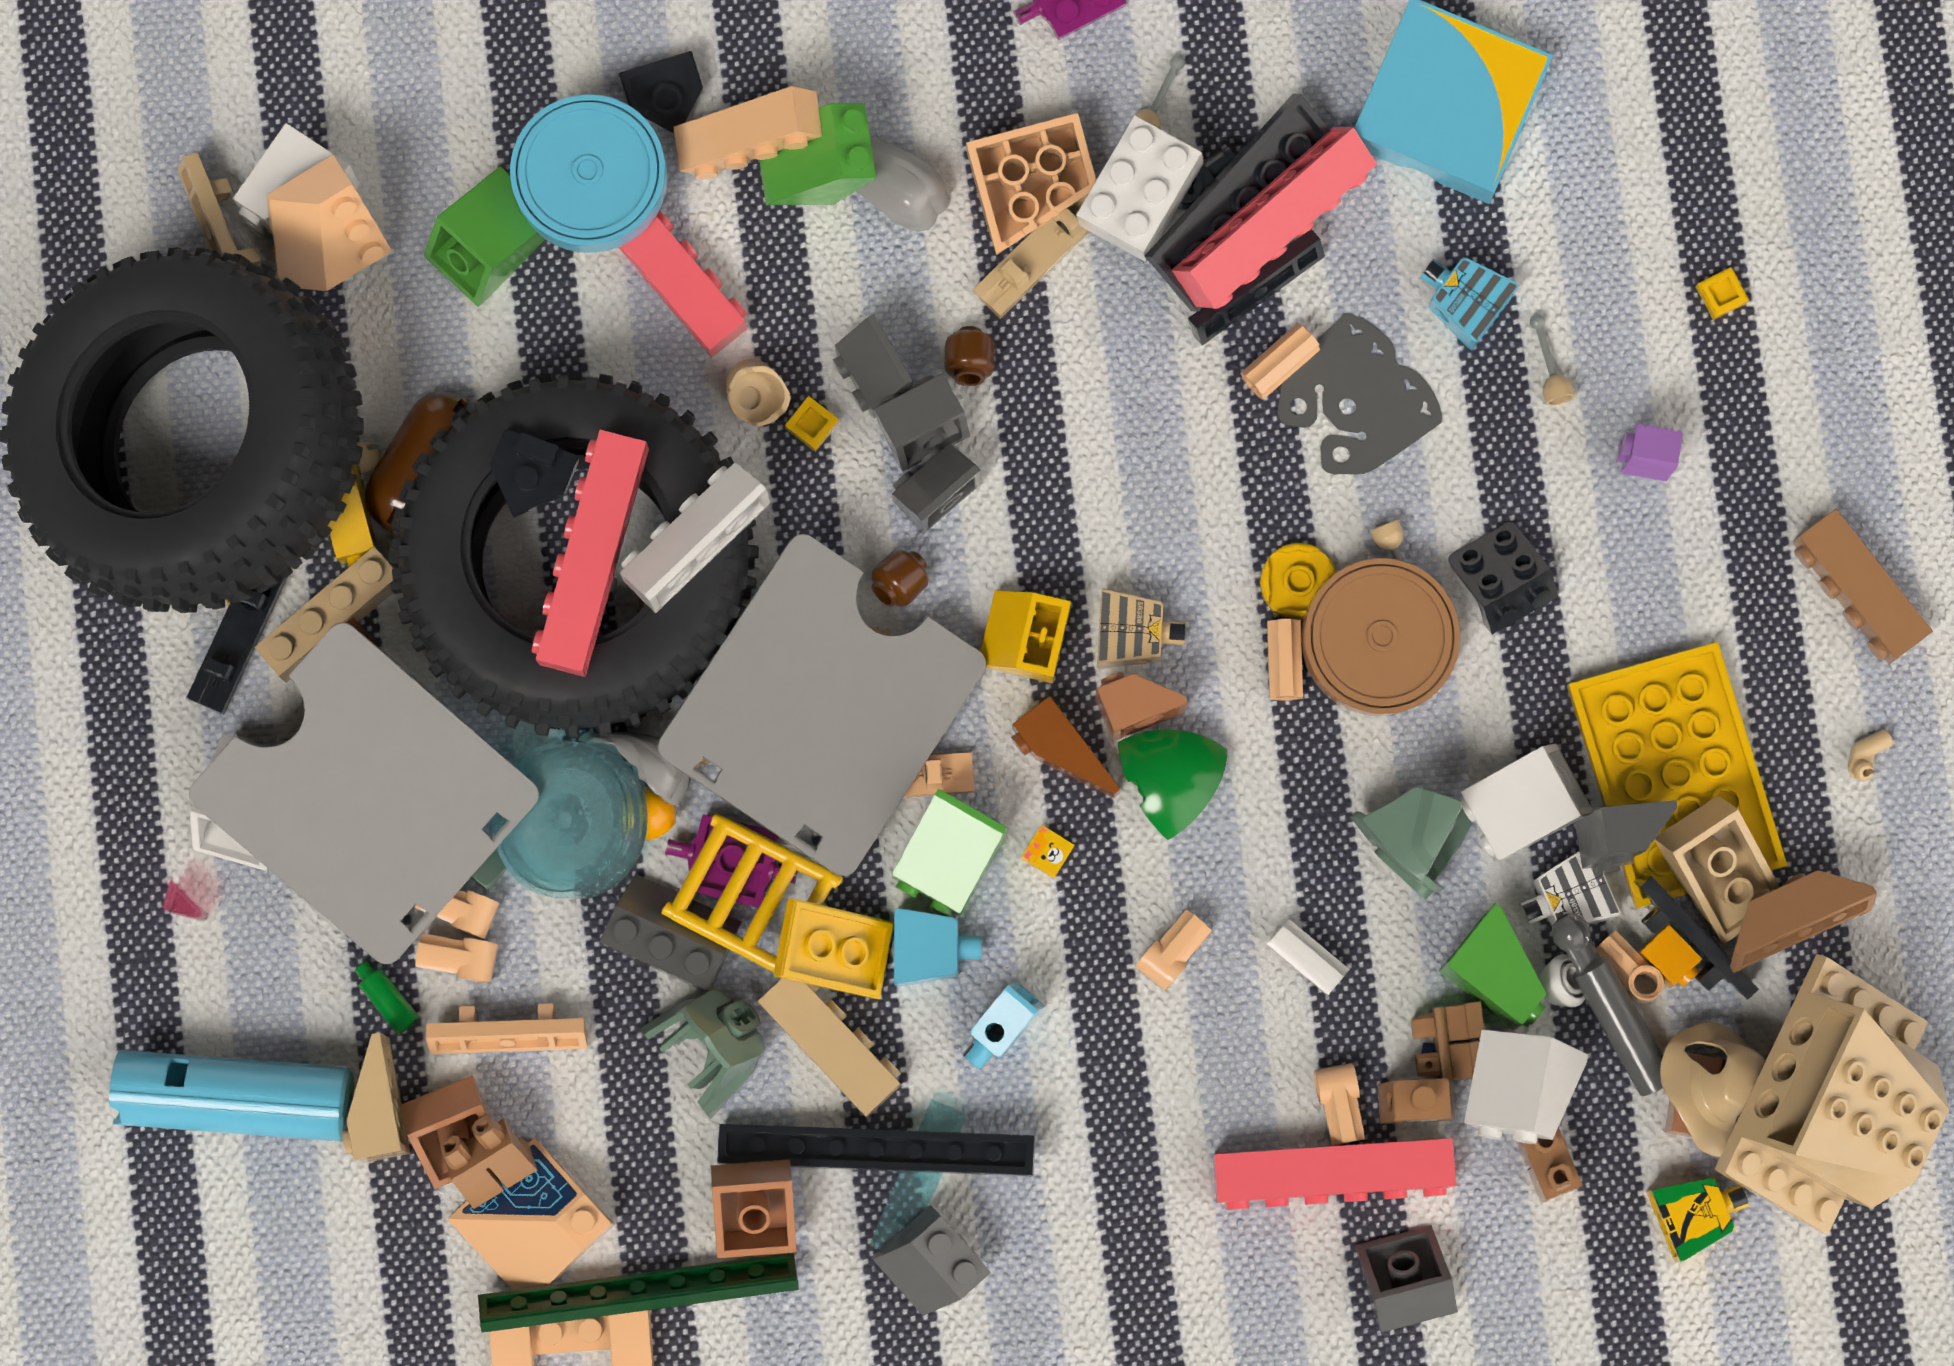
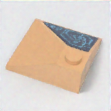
M536 1138L528 1144L530 1145L537 1171L508 1189L502 1183L503 1192L475 1209L466 1201L448 1218L450 1223L512 1290L551 1285L615 1225Z

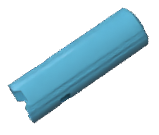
M119 1050L111 1074L109 1106L119 1111L116 1119L114 1118L113 1120L115 1125L343 1142L342 1131L348 1130L346 1120L354 1096V1076L350 1068L341 1066Z

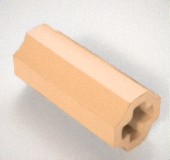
M1297 323L1240 373L1242 379L1257 397L1264 400L1320 350L1319 343L1303 325Z
M1276 619L1267 621L1269 700L1292 701L1303 699L1301 620Z

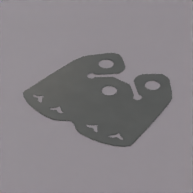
M1343 314L1317 340L1320 350L1286 379L1280 389L1277 412L1282 424L1306 428L1315 423L1317 420V393L1314 388L1320 384L1324 387L1322 392L1323 413L1340 431L1364 432L1366 434V439L1361 442L1357 438L1338 435L1327 436L1322 441L1320 446L1322 469L1334 475L1368 473L1408 448L1442 423L1440 405L1425 379L1417 371L1398 365L1395 349L1390 340L1373 324L1352 314ZM1349 325H1352L1355 330L1363 331V334L1352 336ZM1374 342L1377 344V349L1383 352L1382 356L1377 353H1371ZM1407 379L1410 386L1416 387L1417 390L1405 391L1404 380ZM1297 398L1304 400L1307 405L1306 411L1301 415L1293 414L1290 410L1292 400ZM1344 399L1353 400L1356 404L1355 412L1351 415L1342 414L1339 410V403ZM1423 402L1427 403V411L1431 413V416L1420 413ZM1340 446L1347 448L1350 454L1349 459L1344 463L1336 462L1332 455L1335 448Z

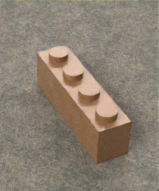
M1834 509L1793 542L1797 548L1794 550V553L1798 560L1807 569L1813 568L1821 578L1818 581L1821 589L1830 599L1836 598L1845 609L1843 615L1846 621L1855 630L1859 628L1869 639L1867 642L1868 648L1878 660L1882 661L1884 659L1890 665L1933 632L1837 509Z

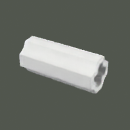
M1290 919L1287 920L1267 944L1269 948L1327 996L1350 970Z

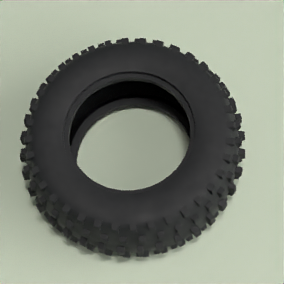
M179 247L168 248L167 256H162L160 251L156 250L140 253V261H136L133 256L121 259L112 264V271H109L105 266L95 271L94 275L86 279L87 285L80 281L72 286L74 294L71 292L63 298L64 304L56 300L50 307L54 314L52 316L47 315L43 320L45 325L37 322L32 329L37 334L34 341L30 339L26 348L22 347L18 354V357L23 359L21 367H16L14 374L9 376L7 384L12 386L13 390L11 396H7L6 402L2 403L1 413L8 415L7 425L2 426V430H0V442L7 444L8 454L2 456L3 470L11 471L13 482L7 485L9 493L12 497L20 498L18 501L20 509L17 513L23 523H33L28 529L38 546H50L45 552L50 560L58 566L68 565L64 572L68 578L78 583L90 580L91 583L88 591L102 598L106 593L115 596L114 602L131 608L132 605L141 607L143 604V609L149 612H168L170 605L172 609L180 613L197 612L198 604H202L206 609L212 608L217 610L225 608V599H229L232 604L246 601L253 597V589L258 593H262L268 590L269 587L279 583L278 575L283 579L293 573L291 567L297 569L303 563L300 559L301 557L308 560L314 554L311 546L318 547L324 539L321 535L326 538L330 535L332 529L328 524L331 520L336 522L340 514L344 512L347 504L341 500L344 493L350 494L352 487L355 486L357 476L351 472L353 465H359L363 448L357 445V435L364 434V418L357 416L356 409L357 406L363 405L362 395L360 391L354 390L357 386L356 381L352 379L357 376L353 364L344 363L349 358L346 353L347 348L342 339L332 338L338 332L335 326L325 315H315L320 308L315 300L309 296L307 298L305 296L296 297L301 287L287 277L283 281L274 277L276 271L263 263L259 266L240 254L234 253L233 255L224 252L222 256L219 252L206 248H196L193 256L187 250ZM204 351L232 352L242 368L249 396L247 428L234 461L218 482L195 500L171 510L150 513L138 512L123 486L118 461L120 433L132 402L144 385L170 363L185 356Z
M569 371V377L558 376V381H553L551 373L536 376L534 380H529V386L526 387L523 386L521 380L506 384L507 388L500 390L501 396L495 398L490 391L477 400L478 402L474 404L476 410L469 413L463 408L455 414L451 422L453 428L449 432L440 428L429 442L433 448L430 455L421 452L412 465V469L418 475L414 481L406 479L399 495V500L406 503L404 509L396 508L395 520L392 519L391 522L392 530L400 532L399 538L391 539V550H389V562L399 564V568L392 569L394 582L390 583L394 594L403 593V598L398 599L401 610L398 612L399 618L403 625L413 623L409 631L415 640L411 644L416 652L424 649L428 650L425 657L432 664L428 668L436 678L446 673L448 675L446 680L454 686L451 693L458 699L466 693L470 694L471 699L479 704L476 711L485 717L494 709L498 711V714L506 716V725L512 729H516L521 720L534 724L537 735L548 736L550 729L560 730L564 728L566 736H570L571 739L579 738L580 730H590L593 727L596 733H600L601 736L612 734L611 727L618 726V723L623 721L627 728L633 726L636 728L642 725L640 718L646 716L647 712L652 710L656 716L663 715L672 710L669 703L672 702L671 699L678 695L684 700L694 687V680L699 675L701 676L746 608L741 605L743 599H750L752 589H756L757 584L755 577L747 576L748 570L755 568V559L759 558L758 545H748V540L754 538L751 527L756 526V520L754 519L657 613L646 604L629 622L606 635L597 637L586 677L540 666L536 661L537 654L532 653L534 636L518 630L498 615L490 603L483 578V553L486 539L496 516L507 503L490 466L504 429L518 434L523 432L555 444L561 450L579 456L580 460L576 469H589L590 463L585 462L587 448L591 439L597 440L599 430L646 441L649 452L639 489L652 500L663 515L664 520L670 524L682 514L679 508L691 495L696 493L700 496L710 487L708 484L710 477L722 466L729 469L734 464L731 456L720 460L719 453L714 448L718 438L711 431L702 436L692 426L696 418L691 411L687 410L682 416L678 415V412L671 407L669 408L670 397L660 393L654 400V396L646 392L642 394L643 386L639 382L632 380L627 388L626 384L616 382L614 385L613 376L600 374L599 379L598 377L588 376L587 380H584L582 372Z

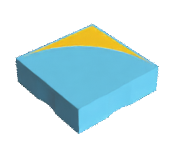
M1409 0L1354 129L1372 156L1396 166L1418 170L1429 175L1444 186L1490 204L1553 55L1424 1Z

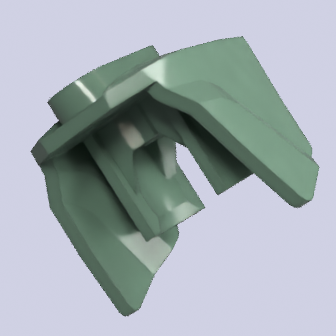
M1419 787L1412 788L1396 800L1368 815L1356 811L1350 817L1371 845L1378 847L1374 851L1376 855L1425 900L1433 891L1439 894L1444 889L1437 879L1454 857L1473 824L1464 812L1462 803L1459 800Z
M711 990L701 997L684 1000L639 1029L649 1040L683 1018L686 1019L680 1027L663 1040L659 1049L664 1053L674 1044L680 1045L686 1039H699L705 1044L708 1054L704 1070L687 1085L691 1089H702L711 1082L697 1102L710 1119L715 1116L754 1072L756 1061L765 1050L762 1036L756 1029L760 1024V1018L755 1009L743 1000L734 1002L735 1000L719 990Z

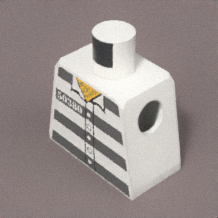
M1577 852L1536 878L1533 883L1538 896L1519 903L1522 915L1528 925L1548 917L1552 928L1555 921L1565 914L1582 916L1589 924L1611 920L1621 914L1604 874H1597L1596 868L1582 869L1580 852Z

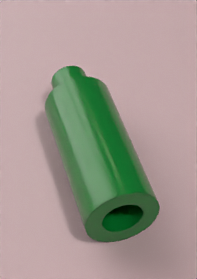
M365 961L355 969V972L362 980L359 984L360 989L397 1035L405 1032L420 1019V1016L381 968L374 971L370 964Z

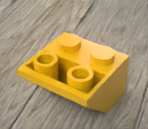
M995 590L980 651L986 660V668L1053 684L1071 601L1031 592Z

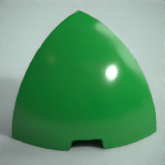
M1154 730L1135 734L1118 742L1120 762L1127 782H1133L1138 787V791L1143 797L1140 808L1153 826L1167 840L1176 836L1199 816L1215 794L1225 771L1227 749L1216 741L1196 733L1181 730Z

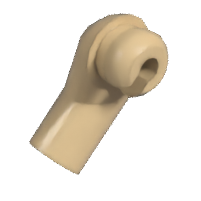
M1882 729L1853 744L1847 765L1852 778L1864 782L1873 777L1875 771L1872 767L1875 754L1893 746V740L1886 729Z

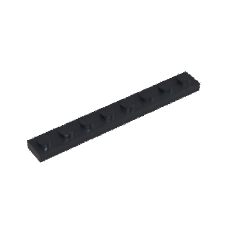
M719 1124L717 1164L790 1159V1166L792 1168L1034 1177L1036 1137L1034 1135Z

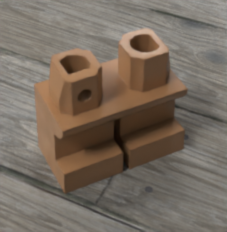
M1481 1001L1433 1008L1430 1013L1411 1019L1413 1040L1434 1038L1435 1053L1415 1055L1417 1076L1438 1077V1079L1449 1078L1451 1080H1468L1473 1078L1479 1041L1450 1045L1449 1042L1480 1039L1481 1030H1484Z
M485 1115L475 1121L472 1126L474 1137L463 1142L459 1136L452 1135L440 1144L451 1181L473 1209L503 1192L502 1183L508 1189L537 1171L530 1145L522 1137L517 1138L504 1118L497 1122L489 1115Z
M1559 1127L1553 1140L1537 1138L1536 1144L1516 1141L1526 1167L1531 1166L1528 1173L1541 1203L1583 1186Z

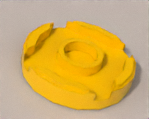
M1294 543L1282 546L1270 555L1262 568L1260 578L1262 597L1271 611L1282 618L1303 621L1307 606L1314 594L1325 581L1336 573L1335 566L1320 549L1313 545Z

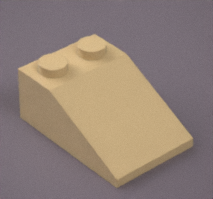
M1719 795L1654 839L1669 868L1722 945L1739 935L1749 901L1756 893L1765 889L1773 891L1780 888L1739 810Z
M381 1033L371 1035L346 1120L348 1130L342 1131L346 1154H351L355 1161L362 1163L410 1154L408 1138L399 1108L401 1099L390 1039Z

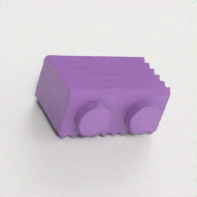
M1639 423L1632 432L1626 431L1624 438L1619 441L1616 462L1622 463L1621 474L1667 482L1678 467L1683 438L1682 431L1679 429L1675 432L1673 428L1667 430L1665 426L1659 429L1657 425L1652 428L1650 424L1644 427L1642 423Z

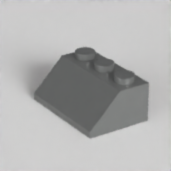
M635 874L617 903L599 942L609 949L702 991H711L730 950L661 913L663 907L667 902L673 903L678 893ZM692 900L687 908L688 911L705 920H708L713 911L712 908L695 900ZM728 916L722 928L737 935L743 922Z

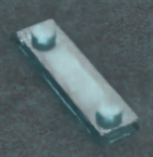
M931 1099L918 1131L960 1133L968 1114ZM900 1172L869 1245L880 1250L930 1205L943 1173Z

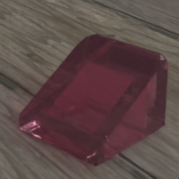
M170 880L163 903L164 910L200 921L207 920L209 914L178 883Z

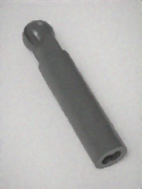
M1565 914L1559 917L1552 928L1553 941L1561 950L1567 952L1576 968L1573 977L1640 1096H1647L1663 1088L1660 1078L1663 1054L1609 958L1600 957L1590 939L1591 930L1589 923L1577 914Z

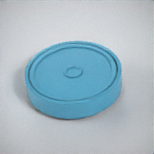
M592 94L576 95L548 105L526 124L513 148L510 163V180L514 197L523 216L541 237L566 250L597 253L609 251L627 244L639 236L652 223L665 197L667 166L657 134L638 111L611 97Z

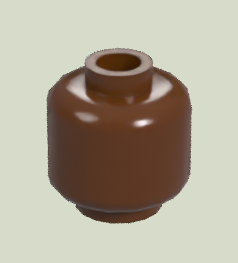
M962 327L958 332L951 334L945 342V371L957 384L962 386L980 385L994 371V341L991 336L982 332L978 327Z
M895 549L873 569V584L871 585L873 593L882 603L889 607L894 605L905 607L909 605L928 586L929 577L926 572V561L914 551L908 553L904 550Z

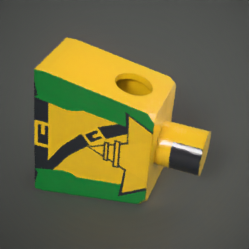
M1714 1177L1646 1192L1675 1263L1687 1260L1733 1232L1735 1227L1730 1214L1749 1207L1747 1196L1741 1185H1736L1720 1192Z

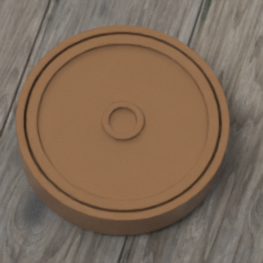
M1374 558L1359 561L1341 569L1325 581L1317 590L1304 614L1301 629V647L1306 667L1312 679L1332 701L1355 713L1370 716H1388L1419 706L1436 694L1445 684L1457 661L1460 647V627L1457 613L1450 597L1431 575L1417 566L1404 561Z

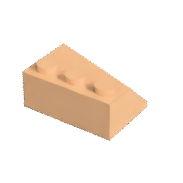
M1078 113L966 143V152L996 255L1087 196L1096 182Z
M331 155L266 195L269 225L274 239L272 253L277 267L275 277L281 281L287 277L300 286V289L328 291L392 252V249L334 155Z

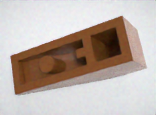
M1050 696L1012 724V730L1015 734L1011 739L1024 756L1030 752L1035 760L1112 798L1120 794V787Z

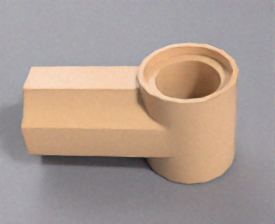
M459 890L436 917L452 923V927L485 940L500 903L469 890L467 892ZM417 904L415 905V909L426 913V911L420 908Z
M1186 909L1160 941L1156 940L1135 967L1162 990L1166 991L1187 966L1186 961L1198 950L1212 930L1196 915Z
M1615 930L1596 950L1600 957L1609 958L1630 998L1639 1004H1649L1656 1000L1662 992L1664 986L1663 976L1658 969L1650 966ZM1639 975L1651 977L1655 982V991L1648 995L1639 993L1634 986L1635 978Z
M422 934L417 947L416 967L457 974L456 977L466 980L491 983L498 944L471 938H464L462 941L432 934Z
M1353 1063L1314 1070L1317 1096L1320 1105L1324 1107L1331 1146L1364 1140V1128L1357 1098H1360Z

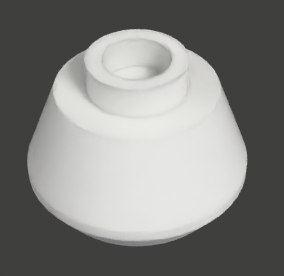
M1561 954L1554 957L1540 972L1539 980L1547 993L1544 997L1547 1002L1553 1005L1576 1007L1584 1002L1585 997L1573 977L1576 968L1568 955Z

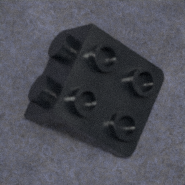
M1513 522L1505 523L1451 554L1448 558L1450 567L1477 601L1484 625L1492 635L1503 628L1510 627L1520 618L1536 609L1545 607L1550 601L1559 597L1550 567Z

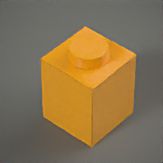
M1670 925L1665 926L1638 952L1650 966L1660 971L1664 984L1668 988L1675 986L1677 983L1684 987L1700 972L1695 965L1702 958Z

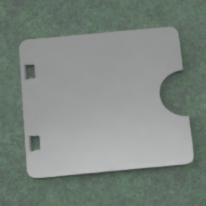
M801 534L793 537L784 548L728 633L724 643L719 647L659 738L657 751L666 762L836 875L847 876L857 869L922 769L925 761H927L985 671L986 660L980 651L928 616L925 617L919 626L904 635L886 636L873 631L862 620L856 603L858 583L864 572L813 537ZM702 757L721 769L715 781L694 768ZM803 825L822 837L816 849L795 836Z
M342 622L332 626L289 674V677L300 690L304 702V718L296 734L286 742L274 746L250 744L235 735L193 782L189 790V798L196 808L377 962L391 964L399 959L537 803L539 793L533 781L354 626ZM498 812L508 820L490 838L482 828ZM417 904L426 913L409 929L401 920Z

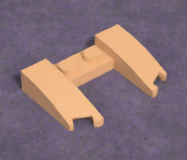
M650 1310L489 1332L492 1366H535L534 1355L611 1349L612 1366H654Z

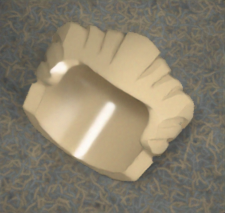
M743 360L736 364L726 377L729 405L732 412L738 418L758 427L774 422L786 412L791 399L790 393L778 374L761 360Z

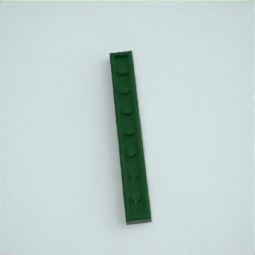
M794 1252L480 1294L478 1295L481 1333L799 1290Z

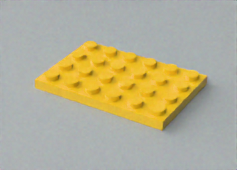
M1718 642L1567 685L1604 807L1676 800L1677 809L1659 832L1661 834L1719 795L1739 810L1770 870L1773 871L1788 866ZM1655 840L1645 852L1633 858L1634 863L1622 866L1635 910L1653 905L1650 899L1634 883L1644 871L1651 875L1673 899L1687 895L1669 868Z

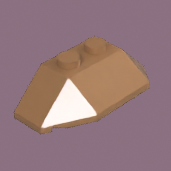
M1817 870L1806 876L1804 874L1795 875L1784 886L1773 891L1765 889L1756 893L1749 901L1730 968L1735 973L1850 919L1870 912L1877 895L1875 888L1864 883Z

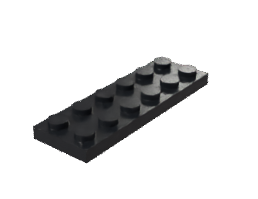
M1292 94L1145 255V258L1190 311L1199 312L1203 307H1196L1172 272V269L1330 131L1301 94Z

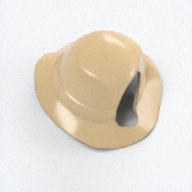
M1716 1022L1696 1024L1674 1035L1668 1043L1661 1061L1660 1078L1666 1095L1686 1125L1695 1145L1709 1155L1720 1157L1736 1125L1737 1116L1741 1114L1766 1059L1750 1048L1742 1037L1730 1027ZM1693 1044L1718 1047L1727 1055L1725 1067L1719 1074L1713 1075L1699 1063L1693 1061L1686 1054L1685 1047Z

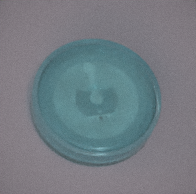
M555 741L539 746L525 754L514 766L535 783L539 796L533 808L497 847L499 856L506 869L527 889L552 898L587 899L612 889L631 871L640 856L646 838L648 824L647 805L643 789L636 775L613 752L587 743ZM498 812L493 816L494 835L508 820Z

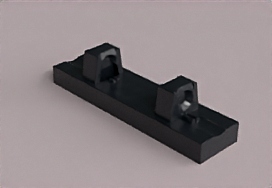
M1310 229L1307 233L1289 244L1287 250L1280 257L1265 263L1259 269L1260 274L1253 281L1238 287L1232 293L1233 297L1226 305L1218 309L1202 308L1199 312L1191 315L1188 321L1192 328L1193 336L1203 346L1324 258L1321 239Z
M278 575L279 583L269 587L268 590L258 593L253 589L252 598L229 604L188 692L187 699L220 714H225L287 578L283 579ZM242 602H245V603L250 604L251 606H253L254 608H256L258 611H256V610H254V609H252V608H249V607H247V606H245V605H242Z
M1644 871L1634 881L1654 905L1641 920L1651 933L1657 934L1670 922L1705 957L1704 959L1708 963L1695 976V979L1706 990H1711L1722 979L1730 983L1747 1000L1759 990L1741 970L1735 973L1730 968L1732 960L1651 875Z

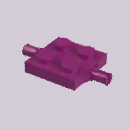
M1033 0V2L1013 12L1015 17L1018 18L1017 21L1020 25L1040 15L1049 23L1057 40H1060L1125 7L1126 2L1125 0Z
M702 814L698 834L691 844L669 838L667 842L669 847L682 850L666 847L665 855L688 859L690 871L713 829V826L710 825L713 816ZM740 823L775 842L778 841V836L766 828ZM727 835L695 894L719 899L748 845ZM762 853L735 903L759 908L765 897L767 887L772 882V879H775L782 864H777L776 859ZM793 876L791 883H796V876Z

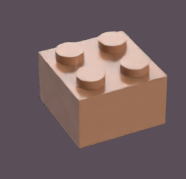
M790 1159L710 1165L717 1258L797 1252Z

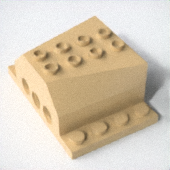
M1816 954L1714 1170L1816 1231L1827 1235L1835 1222L1844 1200L1872 1209L1915 1183L1949 1112L1939 1065L1915 1051L1928 1022L1830 958Z

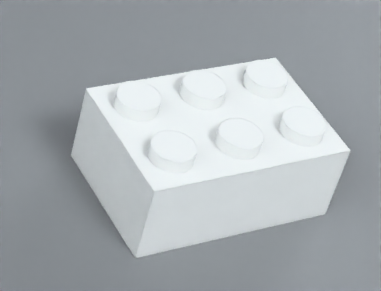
M1134 115L1076 214L1079 226L1146 262L1145 255L1159 241L1204 164L1202 152Z

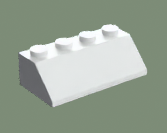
M734 463L729 469L725 466L718 469L708 480L710 487L700 496L696 493L691 495L679 508L682 514L671 524L668 521L663 522L651 534L650 538L653 541L642 552L636 549L622 562L621 566L624 569L619 573L622 580L655 613L770 504L767 489L738 464Z

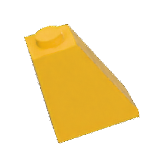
M353 465L351 472L357 476L355 486L352 487L350 494L344 493L341 500L347 506L336 522L331 520L328 524L332 529L330 537L336 558L341 565L348 563V567L375 546L378 550L357 465Z

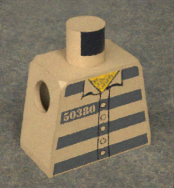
M1101 589L1097 668L1104 669L1156 663L1160 661L1161 644L1184 645L1185 622L1163 621L1162 602Z

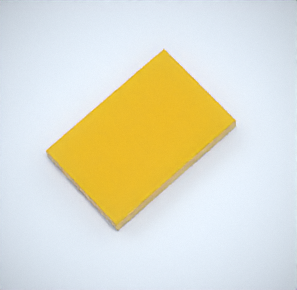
M788 898L773 976L871 999H880L894 922Z

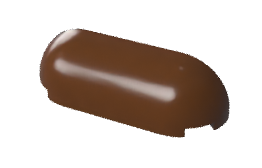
M437 391L425 395L410 409L372 472L366 486L365 499L368 511L372 518L384 529L392 531L391 522L392 519L395 520L396 508L404 509L406 503L399 500V495L406 479L414 481L418 475L412 469L415 460H417L421 452L430 455L433 448L429 442L440 428L446 432L453 428L451 425L452 417L467 407L470 402L469 399L454 392Z

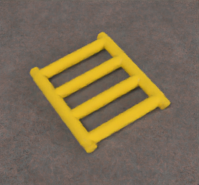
M715 813L710 824L713 826L709 837L673 903L667 902L661 913L678 924L774 972L777 956L756 945L796 871L817 880L807 902L823 905L831 888L836 889L841 884L843 877L834 874L822 865L750 828ZM729 835L748 846L708 920H705L688 911L687 908L726 836ZM764 853L783 864L743 938H740L723 929L722 926L760 855Z

